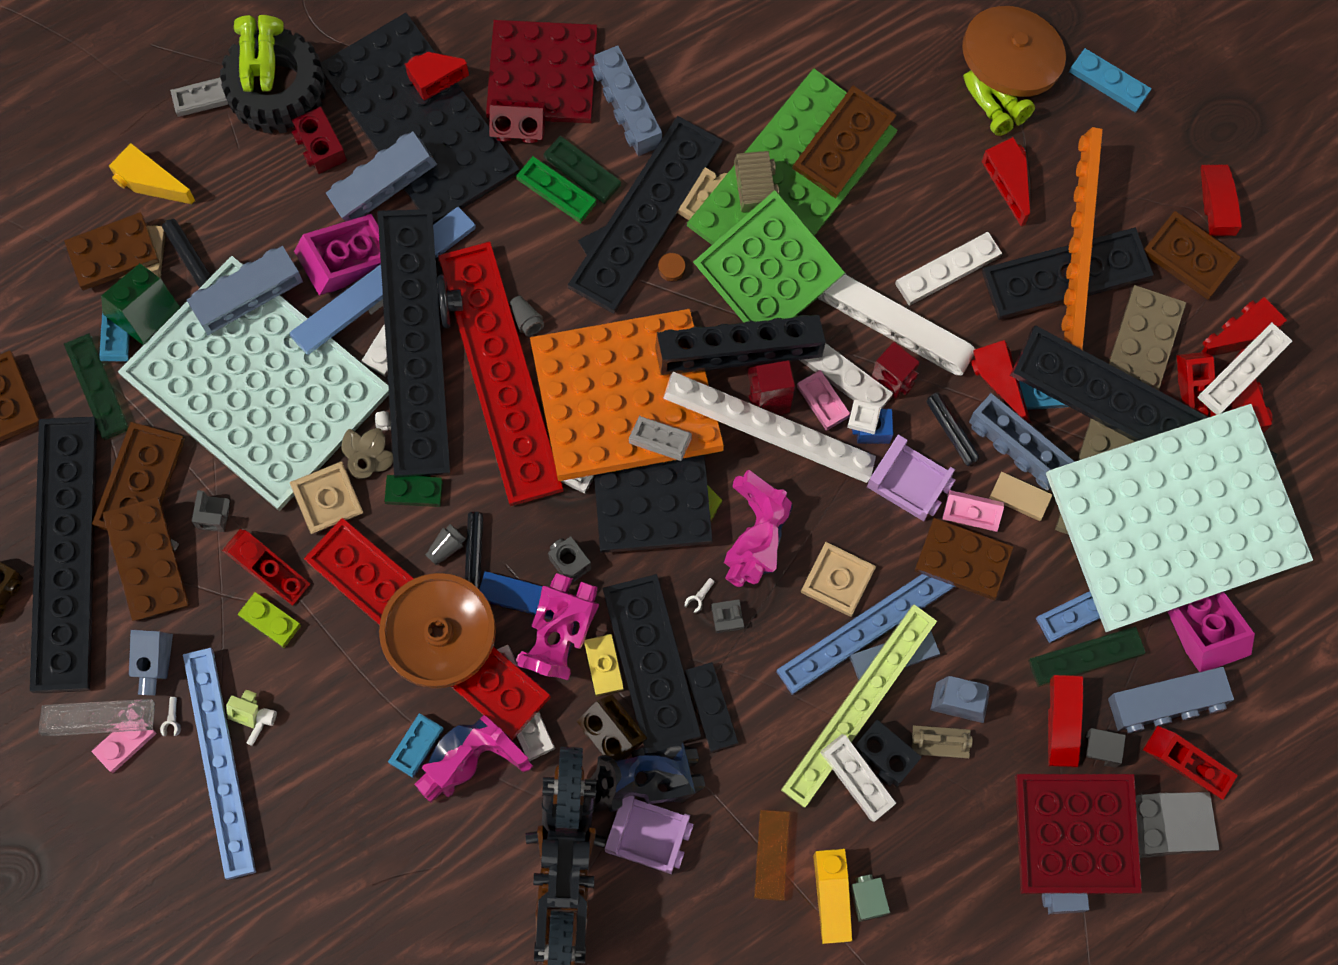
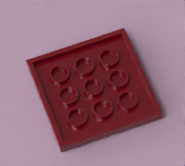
M494 20L486 108L487 119H490V104L492 100L502 99L545 102V121L591 123L594 90L592 66H595L594 55L596 54L597 25ZM500 116V117L497 118V119H507V120H510V119H509L508 117H506V116ZM530 117L524 119L528 121H536L535 119Z
M1134 774L1015 775L1021 894L1142 893Z

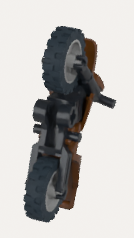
M560 747L559 765L555 769V777H543L542 825H538L537 831L526 833V844L539 843L541 871L540 873H534L533 885L538 886L535 911L536 942L534 946V961L543 962V965L585 964V935L589 915L588 888H594L595 877L588 876L589 859L593 846L605 847L606 837L597 835L595 828H592L596 779H585L584 781V769L582 767L583 748Z

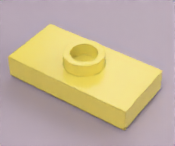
M612 634L585 640L584 644L596 697L624 691Z

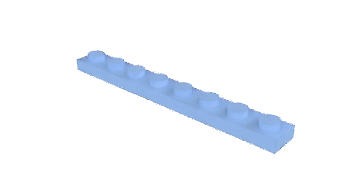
M212 648L183 654L225 879L229 880L256 873L214 651Z

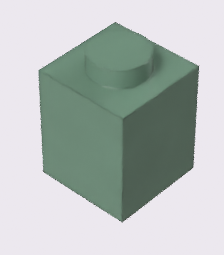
M872 874L855 878L856 884L850 886V891L858 922L888 915L890 911L881 878L873 879Z

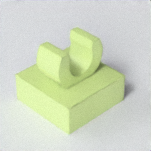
M245 690L241 699L231 696L226 704L228 719L254 729L258 713L257 701L254 700L257 693Z

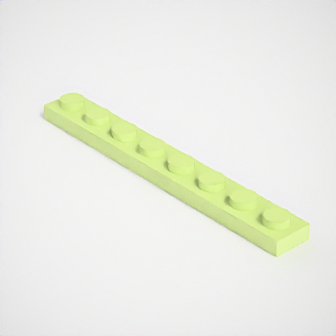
M916 605L911 606L782 787L781 791L802 807L807 806L832 770L820 752L841 734L846 735L850 742L853 741L937 621Z

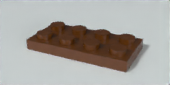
M853 85L793 164L792 169L836 199L894 121L896 114Z
M130 422L92 525L107 530L103 517V512L156 497L160 498L162 504L185 441L184 437Z
M156 497L103 512L132 621H138L190 606L160 498Z

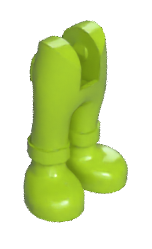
M248 15L239 17L234 21V31L241 35L239 37V76L244 92H253L254 76H260L262 91H271L275 75V38L273 36L281 34L284 30V22L279 18L268 15L258 16L259 52L257 59H255L256 39L254 38L257 33L256 19Z
M968 71L963 75L969 92L986 112L988 118L993 120L990 129L996 136L1007 134L1013 129L1014 122L1019 126L1034 112L1035 105L1031 100L1025 99L1018 102L1016 96L1003 94L985 85L972 71ZM991 94H994L999 99L1010 116L1007 113H1003L1002 108L996 103Z

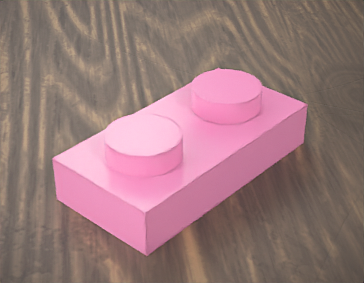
M821 370L797 383V388L826 431L850 417L849 411Z
M949 490L943 519L997 532L1004 509V502Z
M135 711L91 752L111 773H114L157 733Z

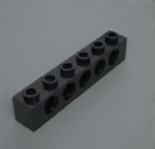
M801 315L795 318H774L767 321H747L739 324H720L718 326L692 327L683 330L669 329L657 332L655 350L660 374L668 375L673 372L686 373L788 360L822 358L826 341L819 315Z

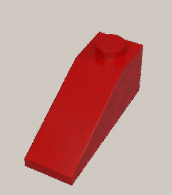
M1012 137L985 150L982 163L1020 226H1023L1030 215L1027 159L1022 145L1017 144Z
M1003 340L973 350L975 359L971 360L975 375H980L984 382L1011 410L1028 424L1031 423L1020 382L1018 379L1010 376L1014 367V361L1006 341Z
M1205 352L1177 355L1178 383L1182 403L1207 417L1215 416L1216 414L1197 398L1215 380L1214 357Z
M1160 726L1156 727L1143 751L1222 800H1224L1238 776L1178 734Z

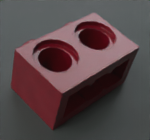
M492 100L490 104L489 137H496L498 141H511L512 138H521L526 143H535L543 139L545 133V102ZM506 116L510 119L511 125L502 126L497 118ZM528 117L535 119L537 126L534 128L527 127L524 119Z
M321 107L292 120L295 130L291 131L298 146L303 144L306 149L303 152V156L308 166H314L318 174L347 161L344 150ZM310 129H317L314 133H306ZM321 150H328L326 154L318 155V152Z
M893 342L877 359L872 378L893 393L892 397L896 400L902 393L907 395L914 387V380L919 375L916 372L919 361Z

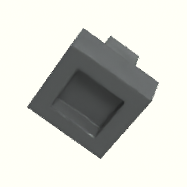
M740 600L711 604L716 633L744 629Z

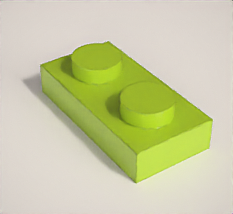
M254 592L238 613L240 618L283 648L286 647L301 627L300 623L256 592Z

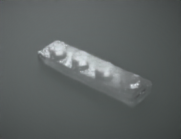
M152 699L42 705L38 733L42 736L152 730L155 702Z

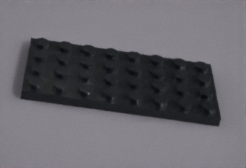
M405 12L321 62V66L326 80L377 152L390 148L399 137L412 131L422 140L437 165L403 189L417 209H432L434 225L456 207L462 210L514 178L520 172V169L496 137H489V126L458 83L451 85L425 101L422 99L408 78L405 64L416 55H422L426 52L435 53V51Z

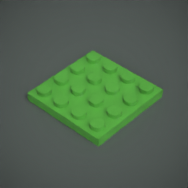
M776 190L693 261L744 323L747 321H767L774 318H795L846 274Z

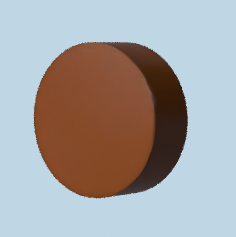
M668 253L662 256L658 264L660 276L667 281H677L682 278L685 273L684 259L676 253Z

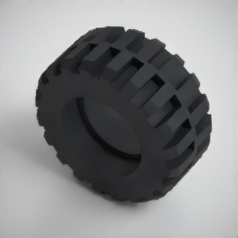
M285 28L281 34L273 36L275 38V66L287 67L297 72L294 82L285 91L274 95H262L254 91H243L239 76V44L236 45L234 43L228 49L230 56H224L222 61L223 68L220 70L221 86L232 112L236 114L243 124L248 123L249 128L256 131L262 128L264 133L272 134L273 130H278L279 133L287 132V128L294 127L293 119L321 107V99H324L326 94L324 86L326 84L325 75L314 47L310 42H305L304 37L300 34L295 33L292 35L291 30ZM257 29V33L254 36V38L256 39L255 59L258 58L259 52V29Z

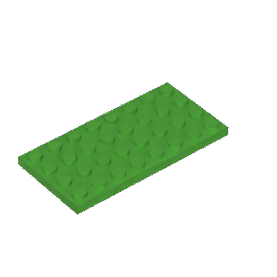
M813 68L745 153L769 151L770 159L775 161L776 172L772 177L773 183L778 184L779 195L815 236L893 139L898 130L891 125L888 127L836 199L793 170V164L847 94V92ZM735 165L687 222V227L711 245L749 213L741 212Z

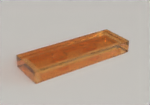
M760 810L754 899L784 901L789 812Z

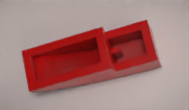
M1201 165L1204 215H1208L1209 235L1236 236L1242 225L1238 196L1228 165Z
M1054 675L1050 679L1048 766L1078 767L1082 731L1083 676Z

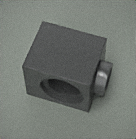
M571 536L566 540L561 538L551 545V551L548 552L549 560L560 574L573 578L571 584L591 570V562ZM565 554H573L576 559L571 564H564L561 562V557Z

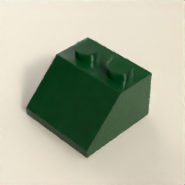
M141 263L101 295L103 315L142 345L180 309V306L161 278Z

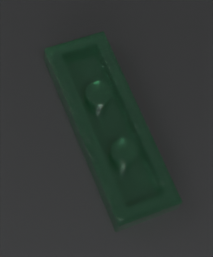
M559 136L543 154L544 159L604 204L621 186L619 179L562 136Z

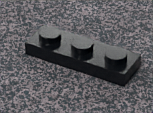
M713 662L685 670L710 753L738 745Z

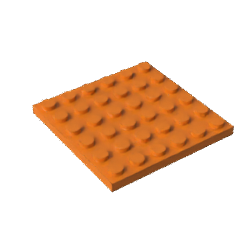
M690 309L530 337L558 481L677 460L629 444V436L639 416L692 433V439L683 458L724 451L718 421L663 398L671 374H660L655 350L657 332L669 329L683 330L694 327ZM705 370L678 373L709 386Z

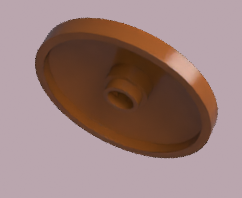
M997 6L986 9L972 19L963 37V55L970 70L985 85L1003 94L1018 97L1041 94L1049 90L1057 82L1065 67V47L1057 31L1042 17L1023 8Z
M445 573L423 575L399 588L385 606L379 628L381 647L392 668L407 681L426 688L451 687L472 677L487 661L494 646L496 635L494 614L483 593L469 581Z

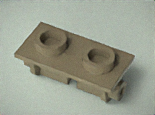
M913 725L912 749L919 755L969 759L970 748L972 747L970 730Z

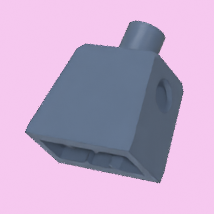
M131 630L129 677H139L138 695L156 696L157 679H167L173 634L160 631ZM149 662H151V667H150V669H148V663H149Z
M948 676L936 682L930 710L984 723L989 700V686Z

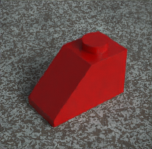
M433 52L416 55L405 64L408 78L424 101L469 76L467 63L464 59Z

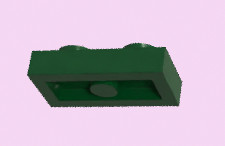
M387 475L384 502L387 505L441 507L443 479L442 477L423 476L394 478V475Z

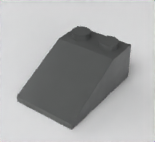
M1210 792L1136 795L1139 858L1219 850Z

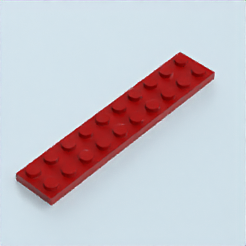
M491 242L438 255L448 290L461 289L463 311H455L454 313L510 507L563 492L562 483L558 481L552 449Z
M343 518L335 524L304 558L312 568L378 625H380L381 616L390 598L399 588L414 579ZM494 647L487 661L478 672L466 681L451 686L453 690L482 715H485L499 727L512 741L551 698L544 689Z

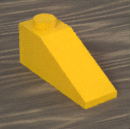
M131 143L109 165L114 174L112 179L123 189L127 186L135 193L192 204L195 201L190 189Z
M845 849L816 851L813 858L822 944L852 942L849 881Z

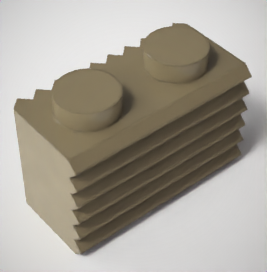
M769 151L736 154L734 165L741 212H750L774 190L779 194L778 184L773 183L772 177L776 172L775 161L770 159Z

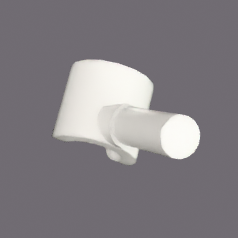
M382 411L375 414L377 428H380L382 431L391 429L389 412Z
M709 578L695 596L688 597L685 601V607L687 608L692 600H696L699 606L695 609L694 613H699L703 606L702 600L714 584V580Z
M170 697L167 721L160 728L163 736L167 735V727L170 724L174 726V736H177L181 731L179 723L176 722V697Z
M265 708L258 711L257 723L246 742L247 744L253 746L264 724L273 726L277 716L276 711Z

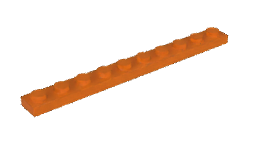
M1092 127L1082 135L1078 144V150L1081 151V159L1076 168V176L1079 177L1074 192L1076 211L1073 213L1071 220L1074 234L1069 243V253H1072L1071 263L1068 265L1066 277L1069 279V288L1064 296V304L1067 305V309L1061 326L1062 331H1064V340L1081 350L1083 349L1103 130Z

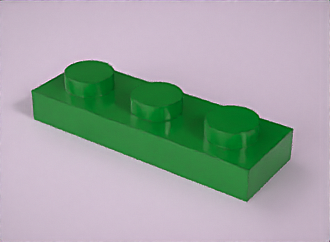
M534 156L517 174L519 182L580 224L597 204L595 198Z

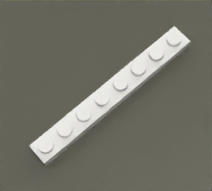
M676 372L671 374L663 397L664 399L865 483L871 478L876 456Z

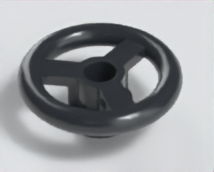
M441 274L437 277L442 325L445 329H448L451 326L450 312L463 311L461 289L447 290L446 278Z

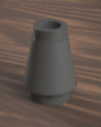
M517 296L510 301L509 307L520 332L528 337L538 334L544 327L543 316L524 300L522 296Z
M449 524L446 529L442 528L425 555L438 566L440 562H443L462 548V543L466 538Z

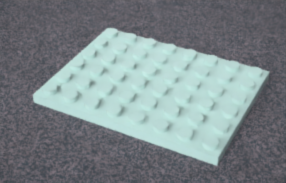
M231 256L199 289H206L215 284L220 277L237 272L242 264ZM280 295L210 335L206 334L190 305L186 302L118 371L126 381L278 511L294 496L290 482L318 471L340 448L345 432L348 429L355 431L389 395L388 385L332 338L307 356L290 337L289 332L308 318Z
M1251 404L1046 472L1105 632L1313 561Z

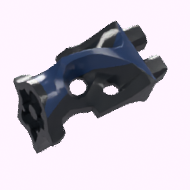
M683 741L634 750L631 752L633 758L619 760L612 759L610 756L600 755L598 757L597 769L590 778L596 779L593 812L603 811L609 808L610 812H614L622 807L623 799L628 796L644 797L646 804L670 801L683 803L706 786L704 777L701 774L691 775L689 767L695 766L698 763L697 749L684 747ZM638 772L646 774L647 780L645 783L639 784L636 782L635 778ZM658 784H664L667 791H660L657 788Z

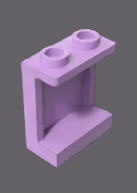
M897 435L869 479L867 488L924 521L928 514L931 516L935 515L942 503L938 500L941 493L945 492L948 494L956 481L952 478L955 469L950 467L949 470H946L906 446L908 440Z
M628 796L623 799L622 807L617 811L605 846V852L672 874L673 868H680L684 852L680 851L683 839L689 840L694 824L689 823L690 815L684 813L682 815L636 800L635 796Z

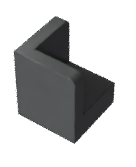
M198 490L192 523L197 529L225 532L230 508L229 499L209 497L204 491Z
M1091 728L1086 732L1085 739H1089L1086 756L1105 761L1104 766L1116 768L1122 763L1126 735Z

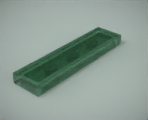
M88 333L64 343L104 441L126 432L129 425L104 365L100 361V356L92 336Z
M1135 626L1030 658L1028 662L1037 687L1050 684V679L1054 675L1076 676L1142 656L1146 651Z

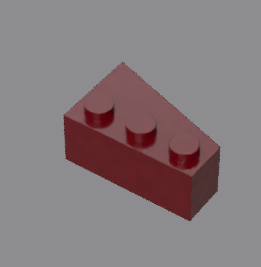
M789 360L748 368L747 373L750 382L749 403L776 415L790 414L795 385Z

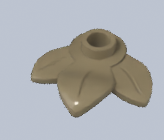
M380 428L369 430L362 437L351 429L345 432L341 444L342 452L348 458L347 468L353 477L365 479L373 472L385 471L391 466L393 454L384 450L385 436ZM358 460L365 461V469L358 467Z

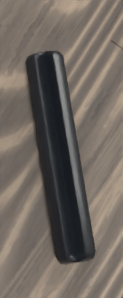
M174 218L168 219L162 224V229L200 288L211 275L177 220Z
M937 392L929 396L926 400L928 406L965 464L971 466L978 462L980 459L978 452L941 394Z
M469 512L465 580L480 589L483 514L481 512Z

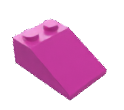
M372 214L302 235L294 252L319 296L352 284L381 264L378 224Z
M1225 592L1167 611L1186 654L1199 672L1215 669L1252 654L1255 633Z

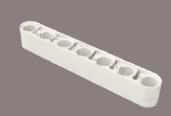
M847 275L841 277L818 297V299L955 375H963L974 357L973 350L975 348L968 342Z

